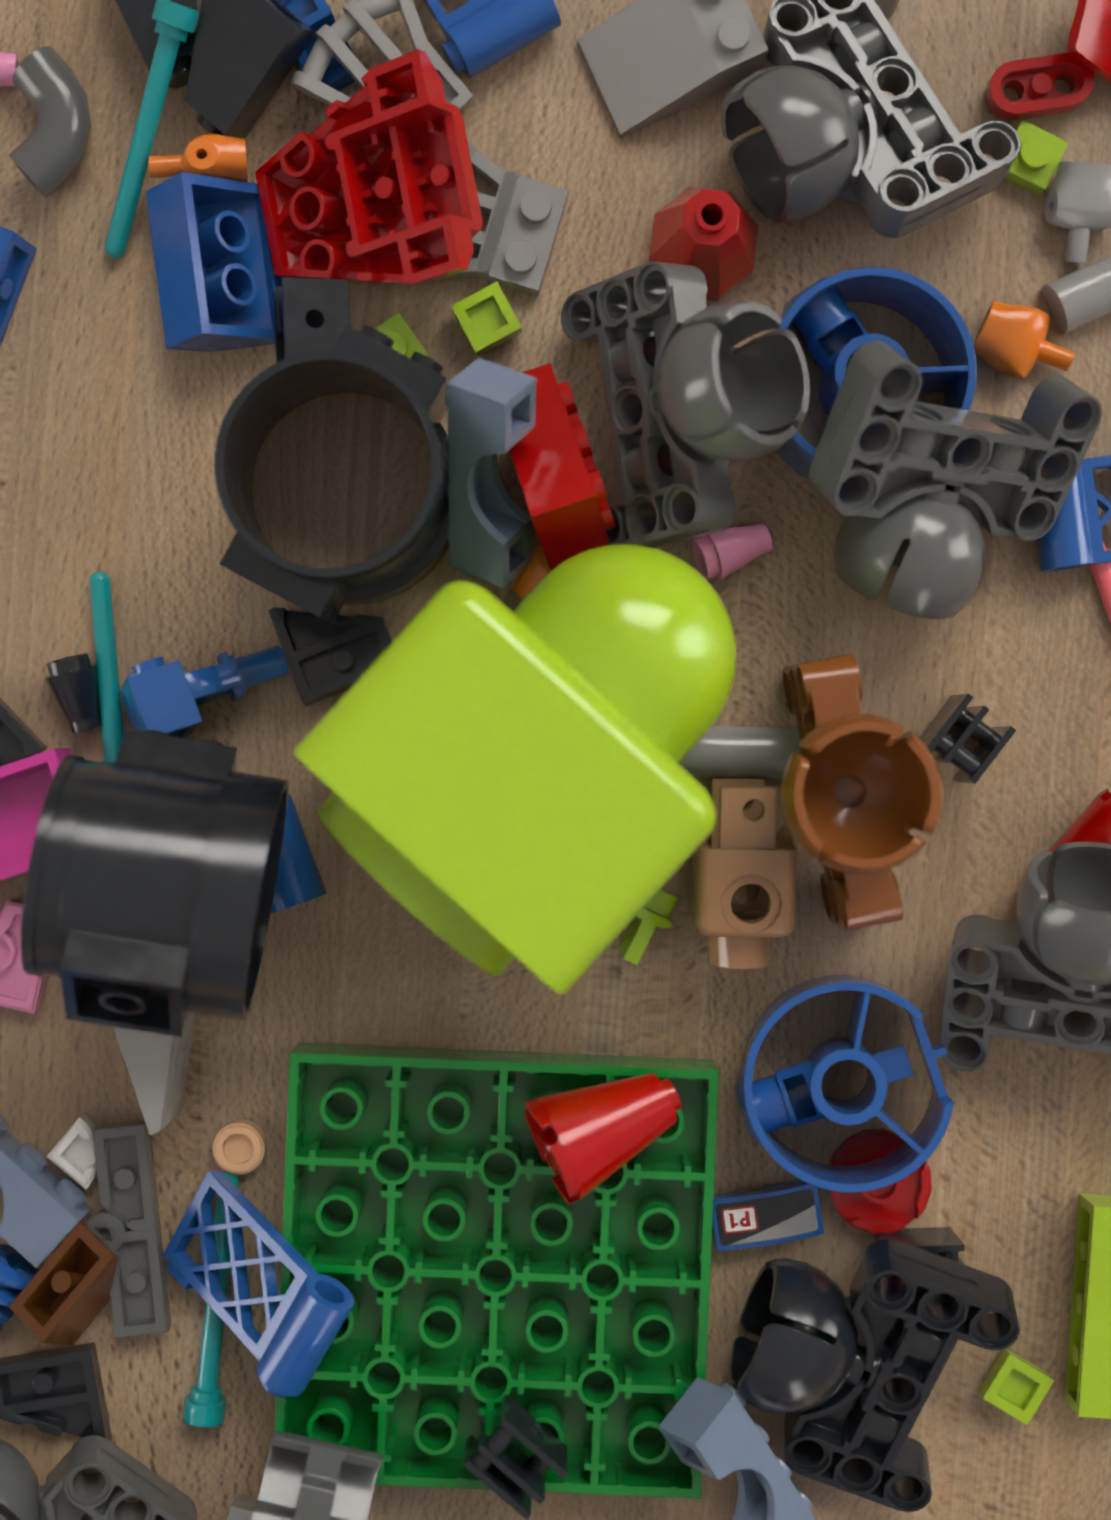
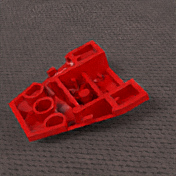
M420 49L370 69L361 77L365 86L346 103L335 100L325 109L329 118L310 134L303 131L299 132L255 171L275 276L424 285L467 270L474 251L472 237L481 230L483 225L463 116L457 106L446 102L442 80L426 52Z

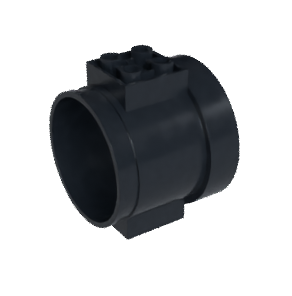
M346 324L333 351L308 352L279 361L254 377L237 395L228 409L220 427L215 449L214 469L219 498L226 515L237 531L220 565L331 624L335 622L343 605L372 604L390 599L411 589L437 566L449 549V542L446 536L449 526V499L446 496V486L449 480L448 454L445 449L447 433L440 423L448 409L445 404V391L448 382L447 378L441 375L443 367L436 361L418 352H414L411 358L397 352L392 348L394 341L367 325L360 332ZM357 393L369 395L394 405L412 418L422 429L429 440L431 452V477L424 504L411 527L387 550L355 565L339 568H315L293 563L282 558L264 536L256 518L252 499L254 466L261 446L268 434L285 415L307 401L330 394Z
M125 729L116 762L106 760L95 762L85 760L82 756L67 755L58 766L46 795L28 868L21 921V959L25 973L34 976L47 974L60 977L66 1019L176 1037H182L188 1012L244 1021L248 1015L254 995L272 910L287 813L288 780L238 772L236 747L225 746L218 741L210 739L196 741L172 737L158 730L137 731Z

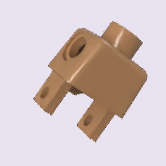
M711 778V799L716 810L715 827L709 836L689 856V911L698 931L704 936H708V963L713 966L731 969H756L770 966L772 959V937H785L794 929L797 848L793 844L792 834L787 824H783L776 834V788L764 787V778ZM752 800L749 806L743 808L746 802ZM746 884L758 885L757 892L750 901L744 904L731 903L732 896L738 888Z

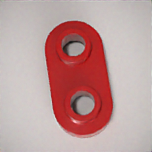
M1069 53L1010 61L1001 65L992 75L986 86L985 99L993 114L1001 119L1010 121L1071 112L1081 106L1092 92L1095 75L1091 69ZM1063 80L1067 82L1070 87V93L1058 91L1055 81ZM1012 88L1016 90L1019 100H1008L1004 96L1003 89Z

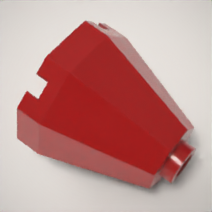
M688 187L655 213L649 262L691 265L699 268L705 275L707 282L706 300L719 301L730 292V289L739 282H743L752 274L759 226L732 192Z

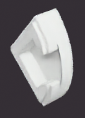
M84 1113L46 1157L87 1190L97 1177L92 1132L95 1125Z

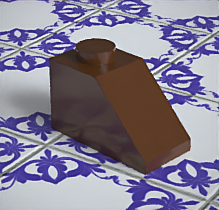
M79 1222L9 1308L42 1343L74 1345L108 1303L118 1256L85 1223Z

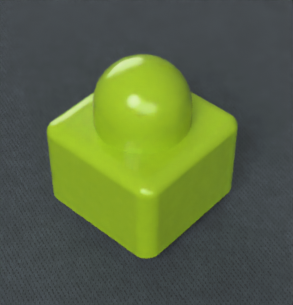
M607 545L584 551L567 559L550 571L513 612L492 593L475 583L468 581L450 582L438 591L294 749V753L319 779L333 790V793L316 810L322 823L345 850L406 909L456 951L491 975L500 977L518 958L543 982L559 994L564 995L709 836L715 827L716 810L710 795L679 763L714 725L730 696L737 661L733 626L721 598L712 585L697 570L672 554L643 545Z

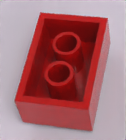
M551 363L522 372L537 378L535 427L509 450L549 568L552 571L562 562L579 553L610 545L606 530L616 526L599 470L596 468L592 457L593 454L584 426L581 424L577 414L578 410L568 380L557 383Z

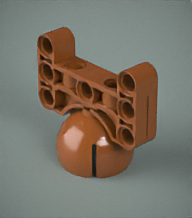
M852 653L783 668L784 691L790 713L796 715L800 743L797 747L800 749V754L792 752L784 769L781 783L782 811L787 827L798 845L812 858L818 856L819 863L824 866L825 873L820 875V881L828 918L846 931L876 924L903 920L902 899L896 877L891 868L901 865L916 855L927 843L919 836L914 837L910 835L909 831L911 829H916L931 836L939 822L943 805V783L937 762L926 744L911 730L902 734L906 727L894 720L868 713L862 714L860 704L862 701V684L859 668Z

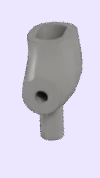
M1074 161L1059 162L1057 174L1045 204V219L1054 226L1069 229L1065 262L1086 263L1090 231L1111 228V164Z

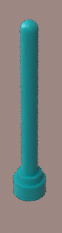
M156 0L152 19L157 20L154 32L159 33L104 246L106 254L113 259L121 258L126 252L149 164L148 156L152 152L180 41L186 43L188 33L194 34L200 13L169 0Z
M98 571L91 575L89 583L104 760L116 762L124 732L121 697L119 694L120 685L112 590L108 574Z
M223 1171L222 1173L239 1189V1176ZM218 1194L214 1225L226 1223L224 1200ZM227 1229L215 1231L218 1262L230 1261ZM230 1268L219 1269L221 1291L227 1297ZM206 1301L197 1385H193L190 1394L184 1398L182 1417L184 1423L195 1427L222 1425L225 1420L227 1399L222 1396V1388L218 1386L224 1321Z

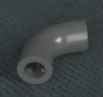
M50 46L41 47L30 53L14 72L13 83L32 103L37 112L38 120L35 130L8 155L28 181L45 198L67 180L84 158L91 131L87 95L71 68Z

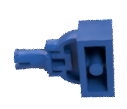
M277 645L238 658L223 652L216 657L218 665L184 673L180 660L165 664L163 657L153 658L132 667L133 673L128 675L119 692L132 729L137 731L158 730L178 738L190 735L202 722L197 706L226 695L230 696L232 702L238 701L243 695H246L247 688L288 675L289 668L283 650Z

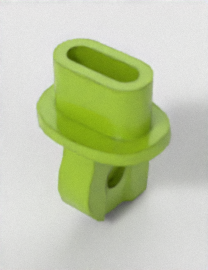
M659 889L638 912L622 940L620 949L623 952V959L638 965L655 928H673L675 922L669 919L678 897Z

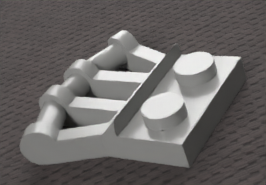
M350 0L342 8L344 14L330 27L324 24L315 32L317 39L302 71H295L290 82L291 86L301 93L318 99L329 106L335 100L346 103L350 97L321 82L332 57L342 65L360 88L364 87L365 85L361 77L368 70L345 43L360 31L386 62L402 56L403 54L374 21V19L399 11L413 49L425 51L443 83L446 102L457 106L460 111L474 96L427 41L413 0Z
M467 140L473 170L498 190L496 197L477 192L481 212L490 215L486 231H479L472 237L473 248L480 250L478 258H471L467 270L441 279L477 277L539 296L568 200L569 190L520 176L515 171H503Z

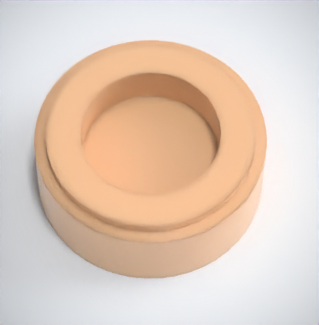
M237 1119L227 1123L218 1132L213 1142V1156L216 1163L224 1171L235 1175L247 1174L256 1169L267 1152V1138L264 1131L259 1125L246 1119Z

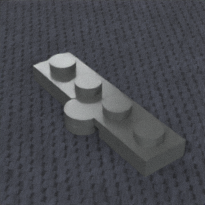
M145 1121L96 1126L92 1132L100 1205L104 1209L97 1211L87 1221L86 1225L118 1256L110 1291L115 1338L167 1333L172 1325L151 1135H149Z

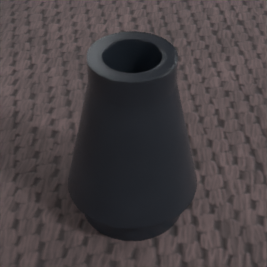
M88 653L77 654L46 663L49 676H46L45 680L67 718L71 732L78 733L101 726L97 664H91Z

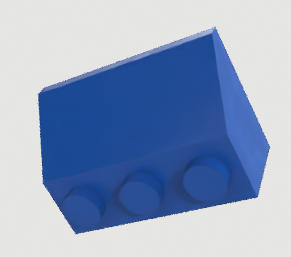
M180 172L146 191L166 349L217 352L275 344L273 291H276L277 286H281V277L275 276L258 184Z

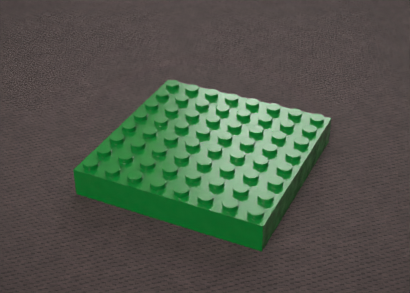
M299 1042L290 1052L282 1236L319 1274L331 1276L345 1285L353 1295L354 1304L304 1392L295 1397H276L274 1430L382 1453L383 1461L381 1468L378 1469L375 1485L491 1490L463 1466L466 1442L470 1435H473L477 1440L482 1433L489 1437L500 1425L502 1398L507 1394L567 1446L568 1473L562 1478L549 1467L545 1472V1492L701 1498L702 1472L680 1461L658 1426L697 1377L706 1380L719 1070L714 1060ZM649 1073H655L660 1081L668 1078L673 1084L681 1102V1109L675 1111L677 1123L584 1198L568 1205L551 1177L557 1174L553 1173L547 1160L543 1162L525 1118L524 1110L526 1108L523 1105L524 1102L536 1097ZM282 1262L280 1294L287 1292L295 1278L293 1273ZM517 1438L513 1440L512 1443L526 1456L531 1458L534 1453Z

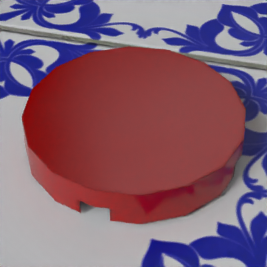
M885 1128L864 1129L846 1138L832 1154L829 1164L844 1166L870 1162L892 1152L905 1141L894 1131ZM925 1161L907 1177L880 1189L865 1192H838L827 1190L836 1211L853 1228L873 1235L896 1233L906 1228L904 1225L911 1223L914 1218L917 1219L926 1209L932 1191L931 1170Z

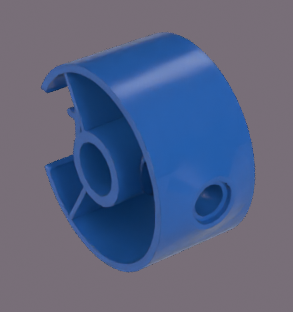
M881 267L856 268L825 277L793 297L784 306L781 314L783 323L776 330H790L795 324L806 340V347L824 374L819 385V400L824 412L828 416L831 413L849 362L862 345L870 341L881 340L908 359L905 350L894 339L882 334H869L855 311L852 312L846 302H865L880 305L901 314L915 324L932 344L941 364L938 367H918L922 375L920 393L945 392L944 406L970 410L977 377L976 355L970 333L953 304L935 287L924 280L895 269ZM797 431L794 437L787 444L776 450V452L797 473L809 479L810 465L817 449L809 444Z
M822 976L807 980L788 989L764 1010L748 1038L735 1090L751 1138L764 1147L769 1155L790 1174L804 1182L826 1190L838 1192L871 1191L894 1184L913 1173L932 1155L941 1142L949 1125L954 1106L953 1101L947 1094L936 1062L938 1057L947 1055V1049L942 1044L931 1046L921 1018L924 1014L887 986L857 976ZM834 991H855L846 1038L829 1039L814 1049L808 1057V1061L775 1071L774 1075L752 1081L754 1065L761 1044L770 1029L786 1012L799 1003L820 994ZM870 994L891 1000L903 1007L904 1011L908 1013L933 1087L924 1117L913 1133H910L883 1108L888 1091L887 1084L914 1076L904 1045L872 1055L861 1044ZM842 1060L861 1062L866 1066L867 1079L864 1088L859 1094L850 1099L838 1100L829 1097L822 1091L823 1076L831 1065ZM876 1115L905 1142L892 1152L873 1161L856 1165L835 1166L820 1163L796 1153L782 1143L772 1132L788 1126H793L794 1128L826 1117L832 1122L845 1126L857 1125L870 1120Z

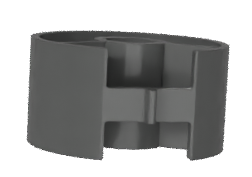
M274 1430L259 1495L251 1520H367L378 1469L381 1468L383 1454Z

